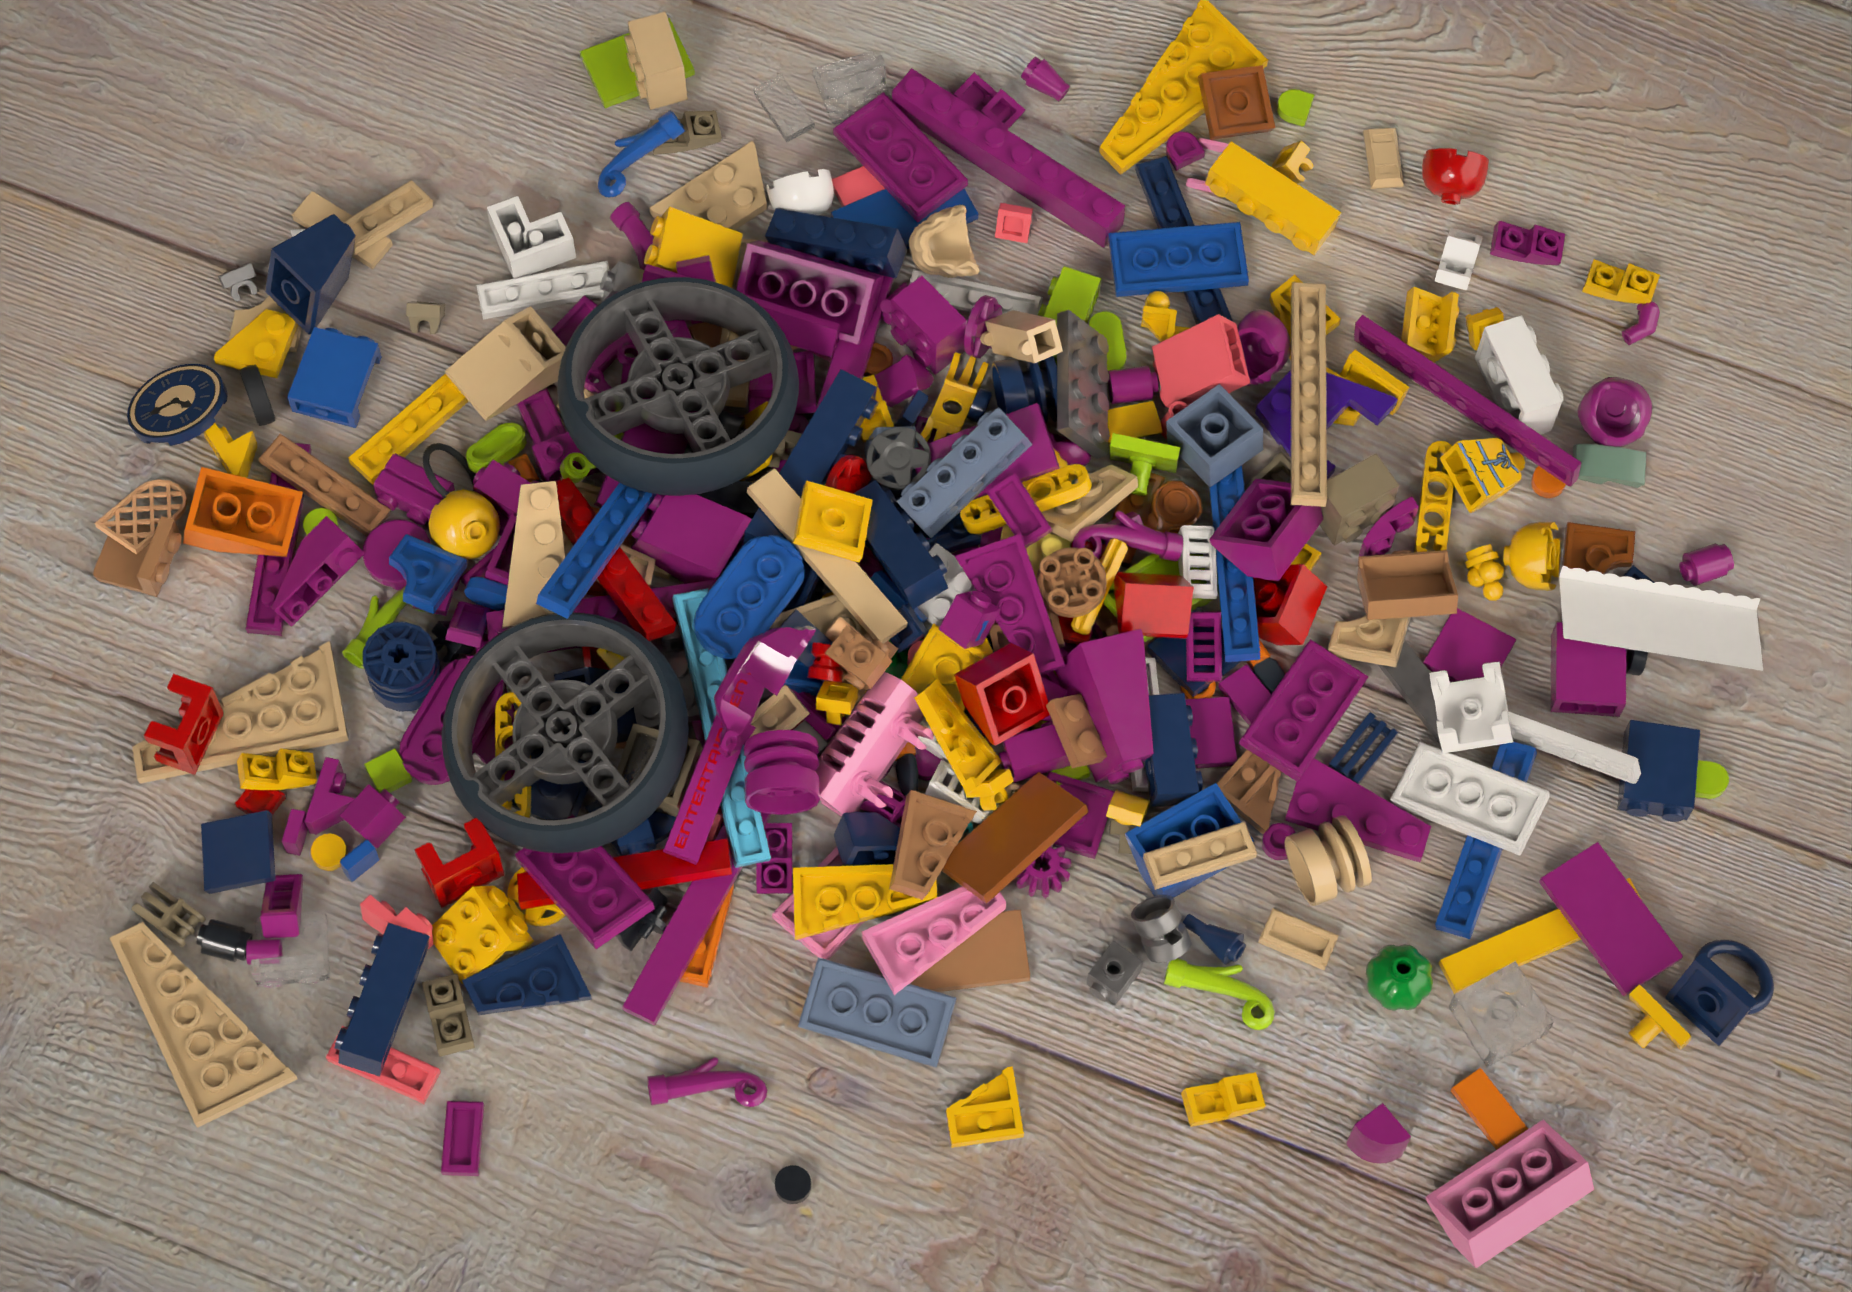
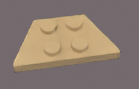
M753 141L651 206V216L653 218H656V216L661 217L670 206L736 230L767 210L756 147Z

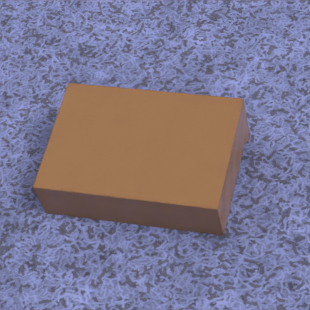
M1399 550L1387 555L1358 557L1357 582L1367 620L1457 614L1458 593L1449 565L1447 550L1411 553L1410 550Z

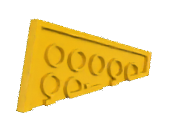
M1200 0L1191 17H1188L1183 24L1182 30L1176 39L1170 43L1146 78V82L1139 93L1137 92L1131 100V104L1124 115L1118 119L1100 145L1099 153L1120 175L1166 142L1172 134L1181 131L1205 113L1198 76L1201 73L1263 65L1264 69L1267 67L1268 59L1208 0Z

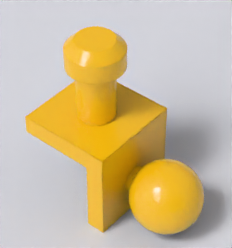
M1153 291L1146 297L1141 327L1148 328L1160 342L1189 329V327L1175 326L1177 310L1169 309V297L1162 291Z

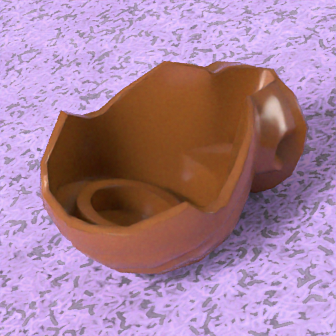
M1170 480L1161 484L1153 494L1151 502L1152 513L1143 522V526L1162 533L1171 532L1178 534L1182 526H1192L1202 513V501L1197 491L1182 481Z

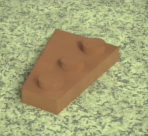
M911 790L906 796L889 889L923 900L977 811Z

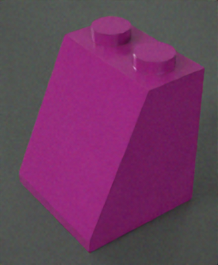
M656 494L648 506L652 510L647 520L641 518L631 536L636 538L631 549L656 559V566L684 584L715 580L720 575L752 519L696 494L684 496Z

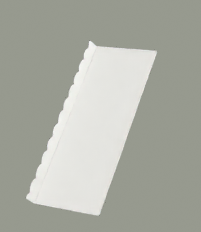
M1562 566L1559 581L1563 638L1763 671L1757 607L1760 598L1750 599L1743 595L1735 597L1730 593L1718 594L1713 590L1701 591L1695 587L1684 588L1682 585L1677 584L1669 586L1664 582L1652 583L1647 579L1635 580L1629 576L1619 577L1611 573L1603 575L1598 571L1586 572L1581 568L1569 569L1567 566Z

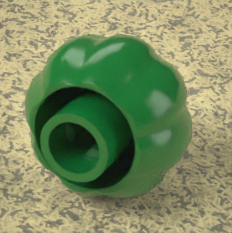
M1386 945L1367 964L1366 976L1368 982L1366 987L1368 993L1372 998L1378 1000L1382 1007L1388 1010L1415 1009L1432 990L1431 963L1427 957L1421 955L1411 945Z

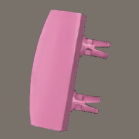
M884 672L872 689L867 690L819 757V766L815 772L820 778L821 804L841 817L843 813L859 812L864 800H869L879 808L887 806L877 795L881 794L892 798L893 791L889 786L883 785L879 781L886 774L907 742L923 750L927 747L918 739V736L933 740L932 730L920 724L924 719V715L914 699L918 693L901 679Z

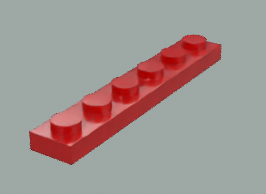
M568 477L556 481L561 527L574 546L596 516V513ZM619 547L597 579L634 630L648 641L674 633L676 622L621 547Z

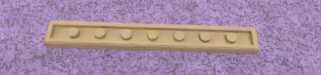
M1292 282L1291 505L1326 507V284Z

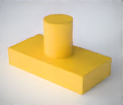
M1640 984L1629 994V999L1646 1015L1628 1032V1035L1642 1049L1661 1031L1680 1050L1691 1041L1692 1036Z

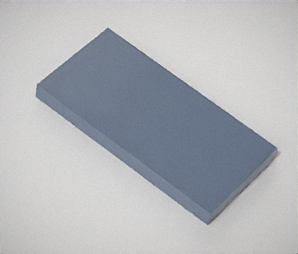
M818 957L798 1027L937 1068L957 998L912 984H908L894 995L884 976Z

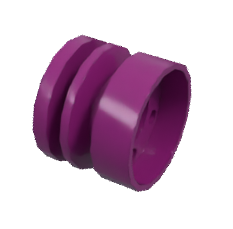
M795 730L765 731L748 738L744 744V755L746 757L744 767L748 772L744 779L745 803L747 807L765 814L786 815L808 811L817 806L820 801V778L815 772L819 766V759L817 757L819 745L817 739L808 733Z

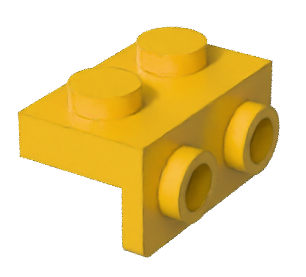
M1415 286L1408 290L1401 341L1434 363L1451 353L1456 343L1454 332L1459 315V294L1452 291L1444 297H1440Z

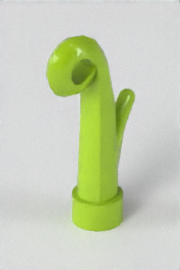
M405 587L395 593L380 610L378 596H372L369 611L361 631L342 651L343 656L351 664L364 669L363 649L365 644L378 628L393 623L407 603L403 602Z
M1179 958L1169 961L1163 984L1179 989L1183 986L1228 995L1247 1001L1242 1009V1019L1248 1027L1254 1030L1267 1028L1274 1019L1275 1011L1273 1004L1266 994L1243 981L1229 977L1230 975L1240 973L1243 970L1241 965L1207 967L1187 964L1186 960ZM1257 1006L1263 1012V1017L1259 1019L1254 1018L1251 1014V1010Z

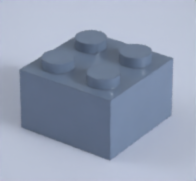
M1220 384L1166 421L1167 443L1180 447L1179 456L1209 487H1212L1263 451V428Z

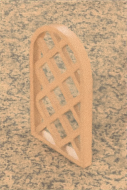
M157 479L147 481L95 522L96 528L133 553L138 554L151 543L155 533V524L159 523L160 518L154 519V511L167 510V518L174 519L176 522L186 510L187 498L184 490L170 480ZM153 487H166V492L153 493ZM149 489V493H142L145 490ZM182 496V504H171V497ZM167 497V505H154V498ZM149 498L150 506L137 507L136 499ZM132 501V507H125ZM179 509L174 515H172L171 510ZM150 511V519L137 520V512ZM133 512V520L120 521V513ZM115 515V521H108ZM150 524L151 532L138 533L137 525ZM133 525V533L120 534V526ZM116 526V533L108 527ZM133 538L134 545L125 539ZM138 538H145L138 544Z

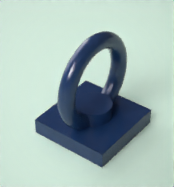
M1714 940L1699 949L1692 964L1664 998L1714 1043L1720 1046L1746 1015L1755 1014L1763 1010L1770 1003L1774 993V981L1768 965L1754 950L1736 941ZM1718 954H1730L1745 961L1754 970L1759 980V992L1756 997H1752L1716 965L1711 958Z

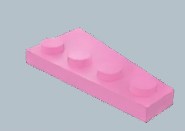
M962 886L862 931V939L895 995L1006 909V901L1001 892H999L986 904Z

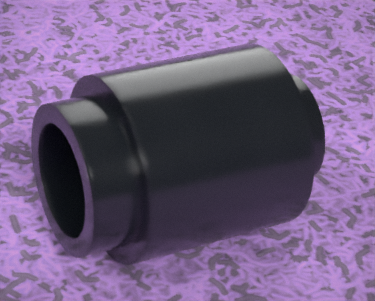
M211 919L208 925H201L196 944L201 946L202 954L236 962L237 959L245 961L247 941L253 939V934L245 932L244 927Z

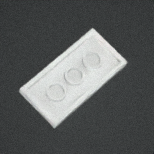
M1420 741L1390 802L1400 809L1521 856L1550 797V793L1548 790L1452 753H1443L1441 749Z

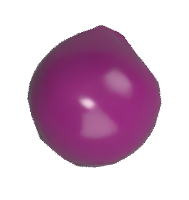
M1257 309L1249 312L1237 327L1250 379V384L1245 386L1271 382V376L1281 371L1285 366L1291 350L1290 336L1282 321L1269 311Z

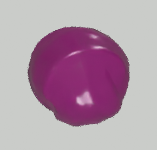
M1608 377L1589 388L1578 406L1577 414L1582 427L1596 444L1622 447L1637 441L1644 435L1652 416V401L1647 391L1640 384L1621 377Z

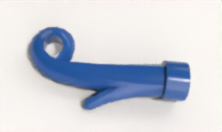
M671 110L659 117V121L651 127L630 137L615 141L617 147L625 148L605 166L598 178V190L602 196L611 198L620 195L626 185V179L621 173L624 169L669 139L674 140L686 131ZM616 180V182L612 186H610L611 181Z

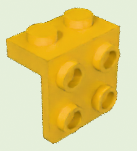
M472 886L432 925L433 944L454 974L458 975L461 984H463L462 980L489 968L506 951L525 950L534 942L528 933V926L525 921L515 915L508 905L507 896L496 886Z

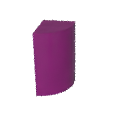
M1382 1103L1354 1124L1346 1145L1354 1154L1365 1161L1379 1164L1389 1163L1402 1157L1411 1136Z

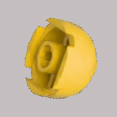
M465 489L452 491L445 495L446 498L441 500L439 505L436 504L429 519L430 536L437 546L467 560L479 558L490 551L498 540L500 532L499 515L492 503L479 493Z
M1555 522L1529 523L1516 531L1512 537L1511 545H1505L1504 565L1510 566L1512 576L1520 585L1528 589L1552 591L1556 587L1555 584H1551L1552 575L1559 577L1561 548L1560 538H1553L1552 530H1558Z

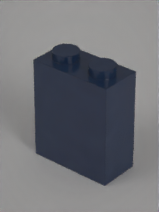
M1630 720L1624 731L1622 753L1638 758L1641 775L1636 784L1620 779L1617 810L1627 811V814L1635 817H1644L1649 814L1662 816V819L1670 822L1687 820L1695 804L1700 730Z

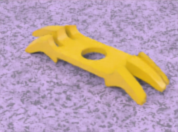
M954 353L944 385L932 413L920 434L926 442L930 438L933 428L937 429L934 441L946 437L947 433L955 434L962 430L973 401L981 388L989 363H982L977 377L971 386L969 382L976 358L970 356L961 377L956 381L954 378L961 354ZM947 401H956L961 405L962 411L958 414H949L943 409V404Z

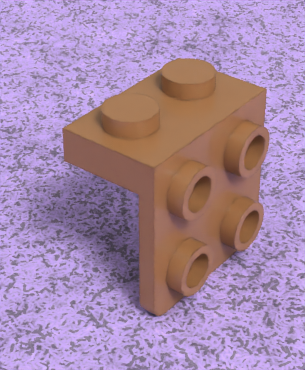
M161 516L157 527H155L151 543L138 554L133 553L110 536H107L93 571L95 579L100 582L158 597L162 584L168 578L173 556L178 552L181 545L182 535L178 530L175 520ZM133 525L120 526V534L133 533ZM137 525L138 533L151 532L150 525ZM112 526V527H111V530L114 531L115 533H116V526ZM133 538L125 539L134 545ZM138 538V544L145 538Z

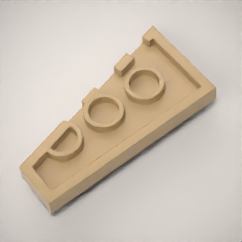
M556 481L523 484L520 487L502 629L510 628L534 617L554 614V612L536 604L538 594L565 558Z

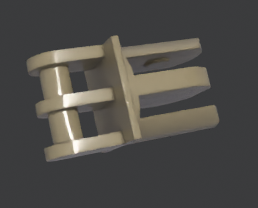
M152 882L149 888L171 906L168 907L150 893L144 892L141 896L143 903L162 918L159 919L138 903H135L131 910L159 929L165 938H169L183 948L186 945L184 940L189 934L194 935L196 932L194 928L199 922L204 923L206 919L198 911L186 904L182 898L178 900L155 882ZM188 913L191 916L185 922L182 918ZM178 925L180 927L176 934L171 932Z

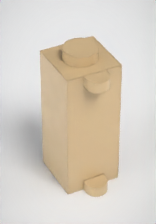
M1015 310L985 321L987 331L980 338L981 343L991 346L995 354L1031 363H1037L1063 352L1055 319Z

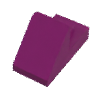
M325 757L305 818V824L310 834L317 835L343 821L344 819L340 815L355 799L339 795L343 792L346 784V773H344L338 759Z

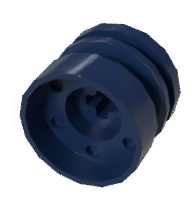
M1053 356L1041 360L1040 368L1038 362L1031 363L1026 361V371L1021 370L1015 358L994 361L992 363V378L997 407L1005 415L1038 403L1045 424L1048 421V410L1052 420L1057 422V366Z
M394 622L378 628L368 638L363 649V666L375 698L386 708L399 712L419 709L442 671L436 647L430 635L420 626L408 622Z

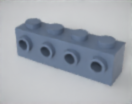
M998 407L996 410L984 414L979 419L977 427L969 435H963L958 438L952 445V450L943 459L938 458L932 462L926 470L927 474L918 482H912L906 486L901 493L902 497L897 500V503L932 538L1033 444Z

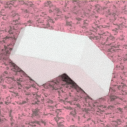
M1450 228L1435 282L1467 291L1483 236Z

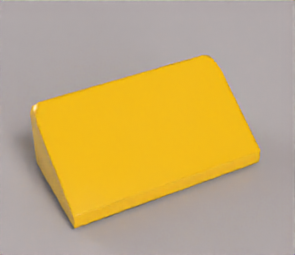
M1154 401L1108 410V430L1110 435L1108 444H1111L1113 433L1134 438L1163 433Z

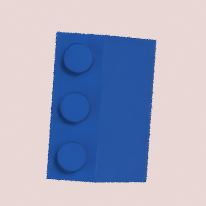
M1217 783L1144 822L1140 827L1137 826L1126 832L1125 837L1141 877L1154 896L1167 895L1174 898L1228 867L1155 890L1144 862L1143 854L1232 826L1242 821Z

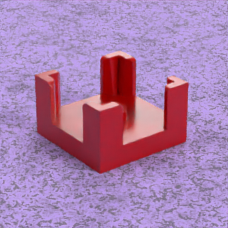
M173 673L167 689L182 695V704L179 708V714L183 717L178 729L151 721L144 734V738L148 743L161 747L159 752L156 751L154 754L157 762L195 775L224 712L213 687Z
M477 818L464 824V828L473 843L471 851L444 865L432 843L428 842L414 849L422 865V874L441 908L459 900L472 886H485L505 875L499 852L483 823Z

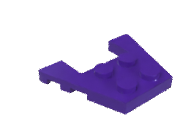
M1291 370L1263 398L1255 410V414L1277 444L1282 445L1290 457ZM1326 372V430L1348 406L1378 426L1395 408L1398 399ZM1327 460V480L1336 468L1329 460Z

